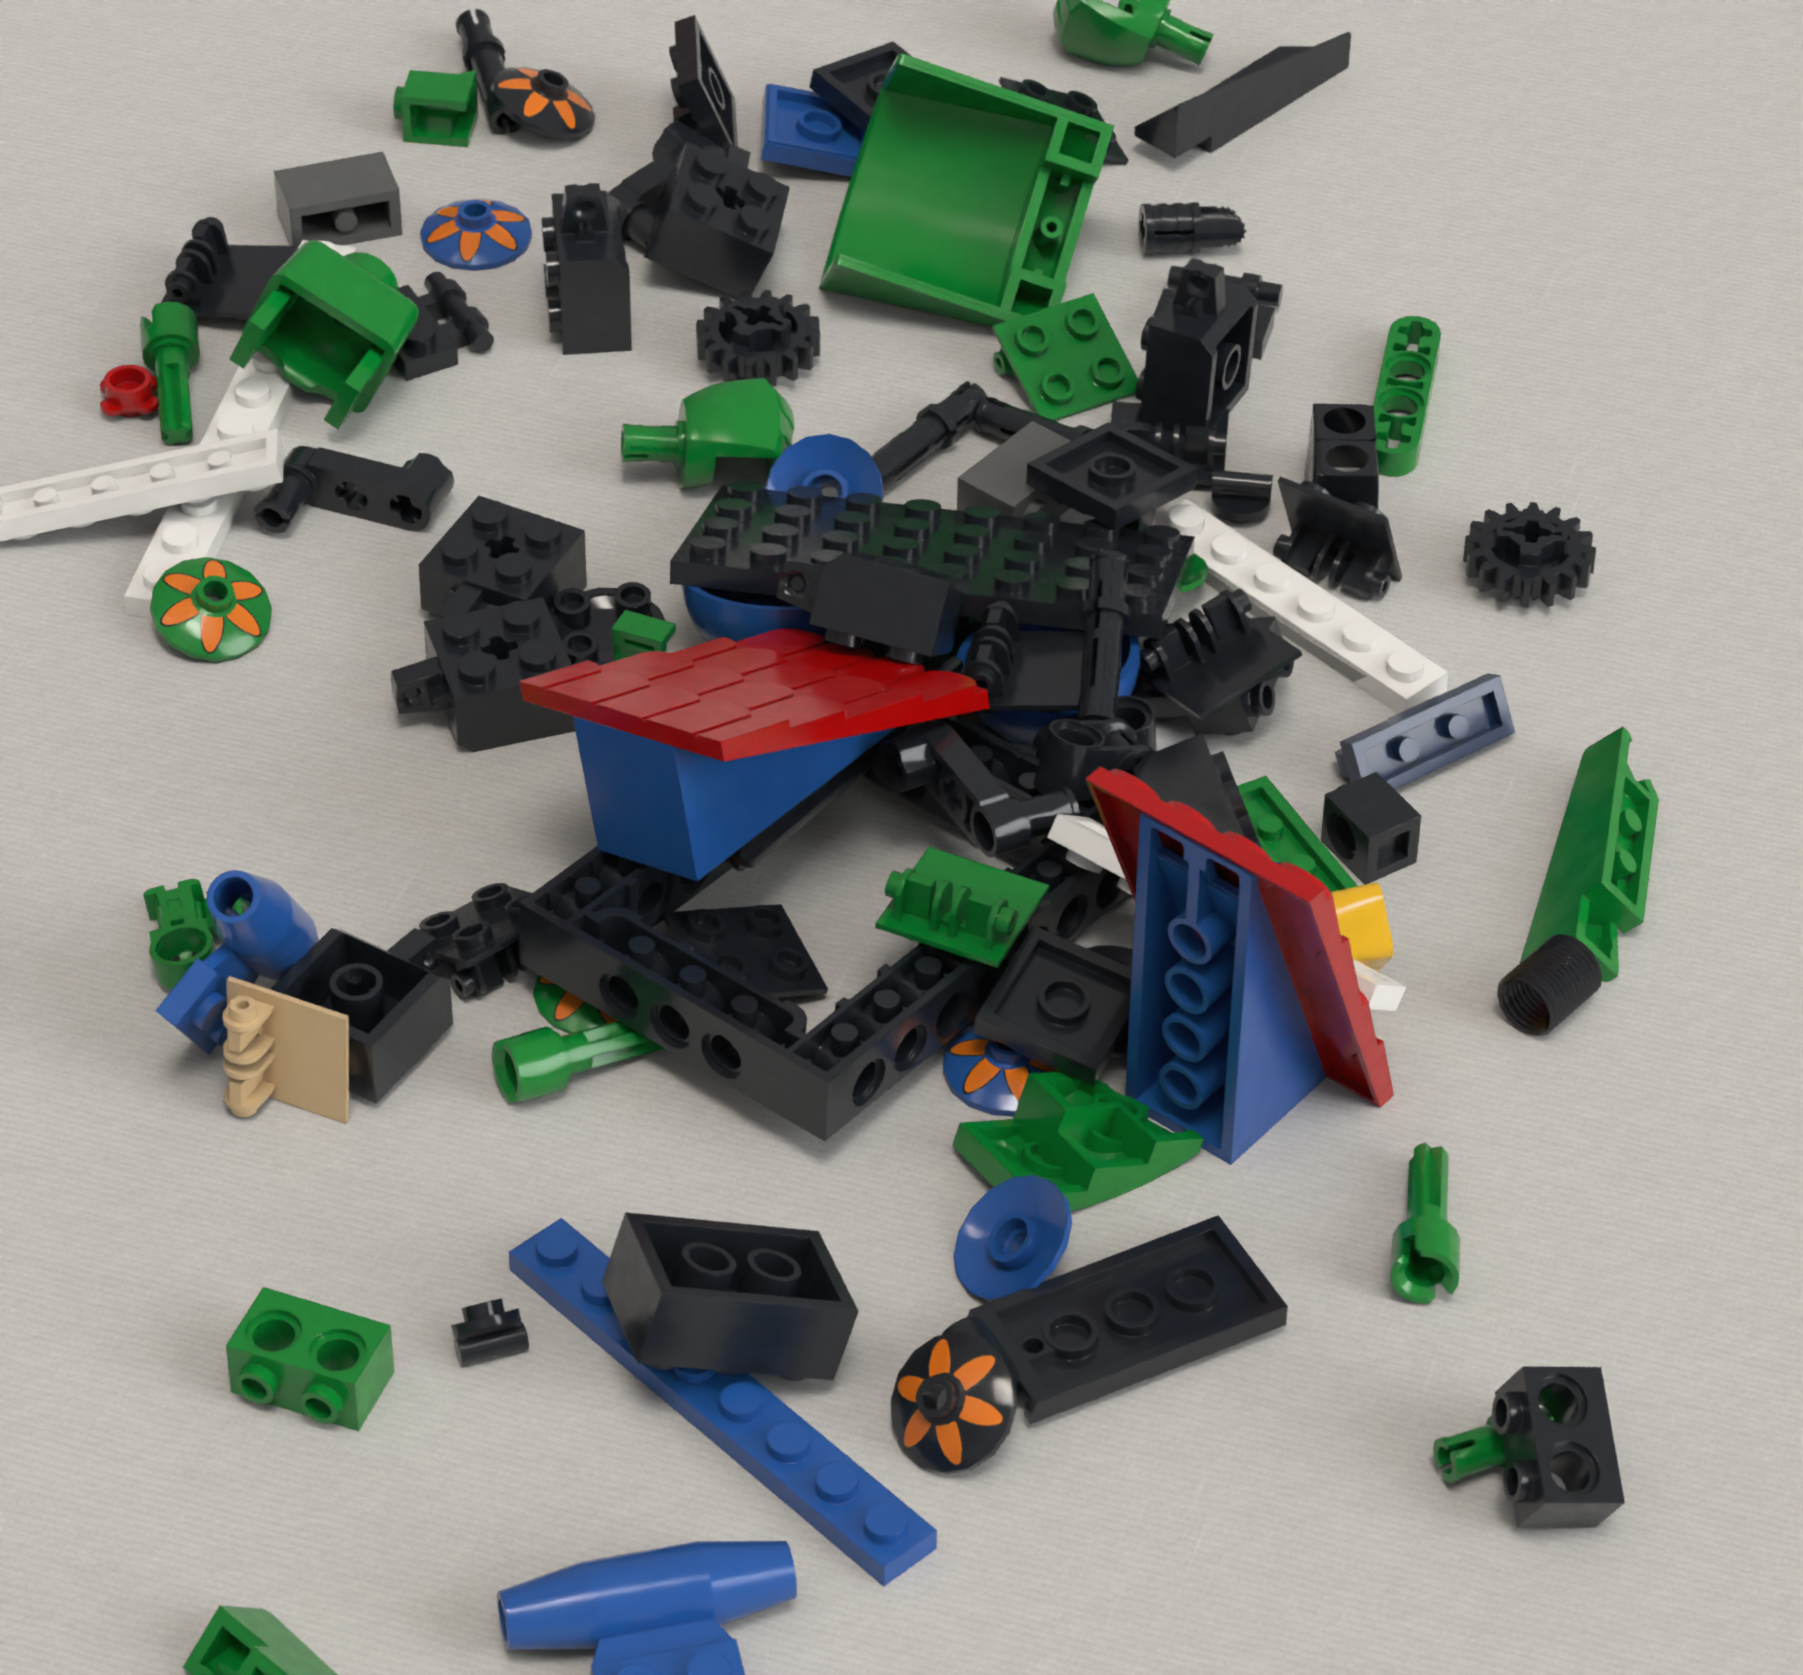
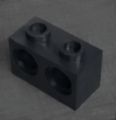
M1523 1366L1495 1391L1492 1420L1496 1432L1502 1435L1506 1458L1503 1486L1506 1498L1509 1502L1513 1503L1517 1528H1596L1625 1503L1601 1367ZM1539 1405L1545 1407L1551 1413L1555 1422L1543 1414ZM1551 1472L1563 1481L1566 1490L1555 1483Z

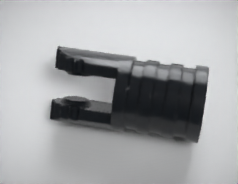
M1189 202L1188 204H1141L1139 209V243L1143 255L1152 253L1168 254V252H1174L1175 254L1184 252L1199 253L1201 248H1218L1224 245L1228 247L1230 245L1236 246V243H1241V239L1245 238L1244 233L1247 231L1244 229L1245 224L1241 222L1242 219L1235 214L1234 209L1230 210L1229 207H1200L1198 202Z

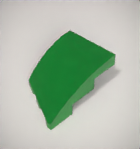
M1063 1072L1028 1074L1013 1119L960 1122L952 1146L993 1187L1012 1177L1035 1175L1057 1185L1068 1199L1070 1211L1121 1196L1170 1172L1198 1154L1204 1138L1190 1128L1185 1132L1172 1133L1148 1120L1149 1106L1130 1096L1114 1091L1108 1084L1097 1080L1095 1085L1092 1086Z

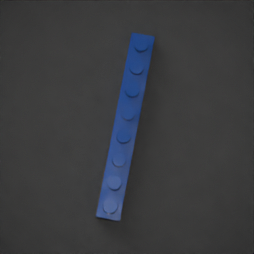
M558 1219L509 1251V1266L513 1274L883 1587L937 1549V1530L749 1373L741 1372L737 1375H724L713 1370L683 1367L662 1370L647 1364H638L602 1283L610 1258L564 1219Z

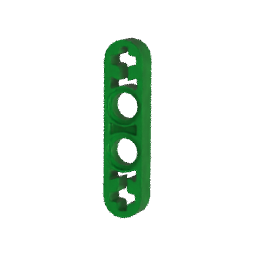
M1402 317L1394 321L1389 328L1373 404L1378 471L1380 475L1387 477L1407 475L1415 470L1418 464L1439 359L1441 339L1439 326L1425 317ZM1409 344H1418L1417 352L1407 351ZM1411 375L1420 379L1402 380L1394 376ZM1403 410L1412 413V415L1397 416L1387 412ZM1389 439L1400 441L1398 447L1388 448Z

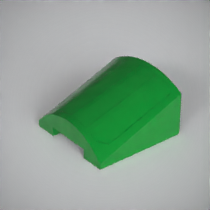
M898 54L882 82L835 227L819 289L990 327L1060 304L1067 285L1065 279L1093 186L1099 178L1114 125L905 54Z

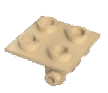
M229 976L226 980L227 1007L222 1014L223 1025L227 1028L228 1039L223 1044V1055L225 1057L223 1068L226 1075H228L229 1085L224 1091V1101L231 1108L232 1113L238 1117L253 1116L269 1097L346 1124L349 1121V1016Z

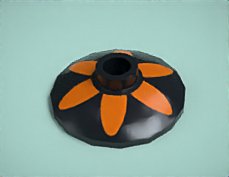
M509 67L498 72L491 85L493 99L502 111L520 125L539 134L560 139L579 138L589 133L595 120L590 102L557 71L551 69L537 70L528 67Z
M962 1332L935 1336L914 1350L897 1375L891 1397L892 1428L902 1450L921 1467L945 1474L973 1470L994 1456L1010 1433L1017 1409L1016 1378L1005 1355L988 1340ZM945 1388L947 1392L946 1402L938 1410V1398Z

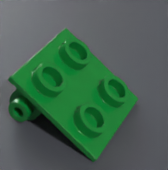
M1094 293L1002 322L992 327L1001 345L1000 351L995 352L993 355L996 370L1000 374L1008 373L1012 377L1017 376L1033 410L1038 415L1057 421L1135 395L1138 377Z
M928 846L913 870L907 868L903 873L892 871L889 875L885 887V896L891 897L892 900L876 921L875 928L998 968L1049 891V885Z

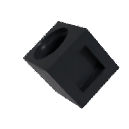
M1374 772L1354 782L1341 785L1325 794L1321 842L1366 885L1417 862L1421 815L1377 772Z

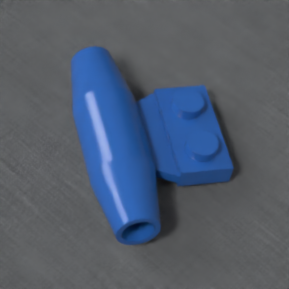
M239 870L227 871L217 876L210 884L207 892V905L216 933L223 944L203 962L197 958L155 1010L209 1055L217 1045L223 1046L224 1042L228 1039L227 1028L223 1025L222 1021L223 1011L227 1007V978L231 976L255 984L259 975L279 980L319 941L316 926L310 915L279 884L270 879ZM238 899L249 908L243 914H239L233 909Z
M695 1541L582 1561L498 1591L497 1606L501 1632L507 1650L596 1649L590 1675H745L736 1638L732 1639L720 1625L795 1599L797 1596V1582L791 1550L786 1541Z

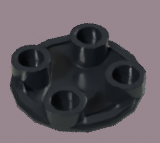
M627 582L618 588L599 587L587 591L569 588L558 593L554 598V612L551 616L571 664L574 665L589 660L600 666L613 662L611 628L625 610L666 621L660 608L651 602L649 588L637 582Z

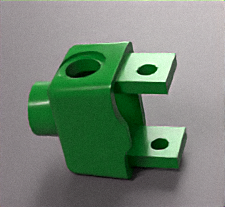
M309 240L269 279L229 360L244 369L257 352L261 353L279 368L285 379L305 392H315L334 400L324 421L339 429L351 412L361 413L366 410L394 364L400 349L413 330L419 318V309L411 299L398 292L399 289L395 275L390 267L381 259L362 252H353L342 256L320 241Z

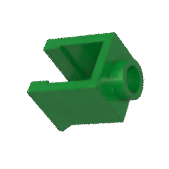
M410 70L405 86H397L393 103L394 118L402 120L403 142L469 147L479 116L476 71L452 74Z

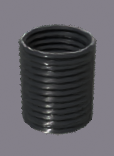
M1563 934L1551 936L1498 983L1497 997L1500 1007L1507 1019L1523 1032L1535 1036L1547 1035L1601 987L1602 973L1599 962L1593 952L1576 938Z

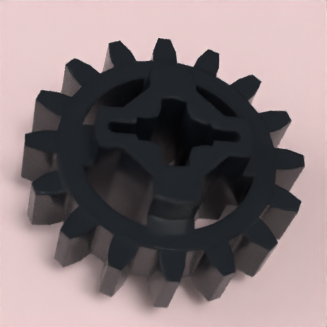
M744 290L740 293V300L733 301L726 296H722L719 298V309L706 306L704 308V319L697 320L698 360L706 361V371L708 373L723 370L724 382L733 381L736 378L741 380L765 378L774 387L779 376L795 381L798 379V368L811 370L813 368V357H820V320L818 316H810V306L807 303L794 307L793 296L790 294L778 299L772 296L771 290H764L760 297L752 298L751 294Z
M1530 502L1528 508L1523 509V511H1519L1512 503H1507L1505 514L1503 515L1488 509L1484 512V522L1472 521L1469 535L1465 536L1463 562L1467 563L1466 576L1468 578H1479L1478 590L1481 592L1490 591L1494 588L1498 590L1497 601L1502 603L1511 596H1515V599H1520L1522 607L1528 608L1532 600L1540 598L1547 607L1553 606L1554 596L1557 594L1572 600L1575 598L1576 587H1588L1590 574L1594 571L1596 547L1592 546L1593 534L1591 531H1580L1581 520L1577 517L1569 518L1565 521L1560 519L1561 508L1554 507L1548 513H1544L1543 510H1539L1535 502Z

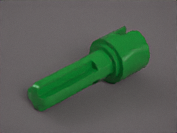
M163 302L155 304L153 307L152 322L146 317H141L142 358L145 365L155 372L157 380L161 439L169 445H173L176 442L186 444L193 437L189 377L190 369L196 365L200 356L198 320L195 312L188 306L178 302Z
M619 1021L560 1036L559 1033L546 1026L494 1042L492 1047V1066L502 1095L508 1102H520L563 1091L566 1089L572 1074L666 1048Z
M1426 1142L1414 1148V1155L1409 1161L1407 1219L1398 1225L1392 1236L1390 1281L1394 1290L1403 1298L1415 1303L1429 1304L1435 1298L1436 1284L1441 1283L1449 1294H1453L1458 1287L1460 1237L1457 1230L1447 1221L1448 1153L1442 1146L1431 1148Z

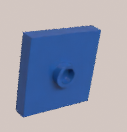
M770 83L766 84L762 99L760 160L851 176L865 133L839 111L832 108L828 102L815 92Z

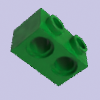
M266 1287L261 1289L226 1344L231 1393L244 1396L255 1403L270 1404L306 1415L320 1423H332L358 1432L394 1374L391 1325Z

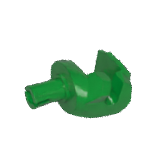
M1058 0L1053 10L1054 27L1065 52L1110 66L1141 65L1149 48L1154 49L1156 45L1200 66L1214 36L1211 32L1194 27L1170 15L1172 10L1168 9L1171 0H1119L1117 7L1102 0Z
M765 378L713 384L692 393L681 401L678 420L675 421L674 426L622 424L621 461L674 463V467L677 468L679 487L684 489L711 484L715 471L716 457L764 458L768 481L771 467L784 450L792 445V435L795 428L793 411L787 400Z

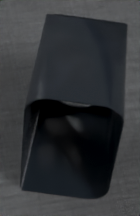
M1314 403L1304 481L1316 483L1326 489L1331 496L1348 503L1365 502L1378 509L1379 471L1374 406L1365 404ZM1333 467L1360 468V470L1347 472L1337 470Z

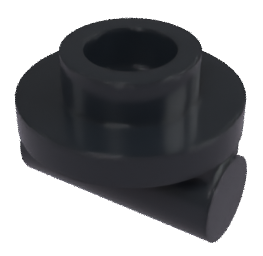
M1213 470L1211 489L1213 509L1220 516L1236 523H1247L1261 518L1270 509L1273 475Z
M502 1298L461 1308L464 1322L451 1325L455 1337V1352L460 1366L529 1349L528 1335L523 1322H521L519 1308L505 1311Z

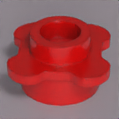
M121 365L111 369L100 382V391L105 394V399L100 403L102 413L108 416L136 417L141 414L154 412L159 406L158 399L153 396V391L157 389L156 378L150 375L148 370L138 365Z

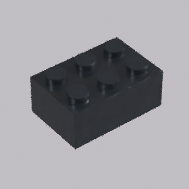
M625 1212L602 1279L603 1286L637 1363L647 1364L662 1370L683 1367L713 1370L724 1375H737L741 1372L776 1375L791 1381H800L805 1378L834 1380L859 1312L819 1231Z

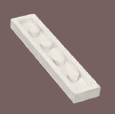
M278 428L0 487V542L11 539L26 540L39 533L68 527L83 528L96 521L125 515L140 516L158 508L186 502L192 504L201 503L211 497L243 490L258 491L269 485L283 482L284 446Z

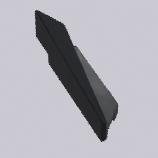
M1346 32L1316 46H1279L1203 94L1184 101L1136 125L1134 136L1173 158H1177L1194 146L1212 153L1349 67L1351 33Z

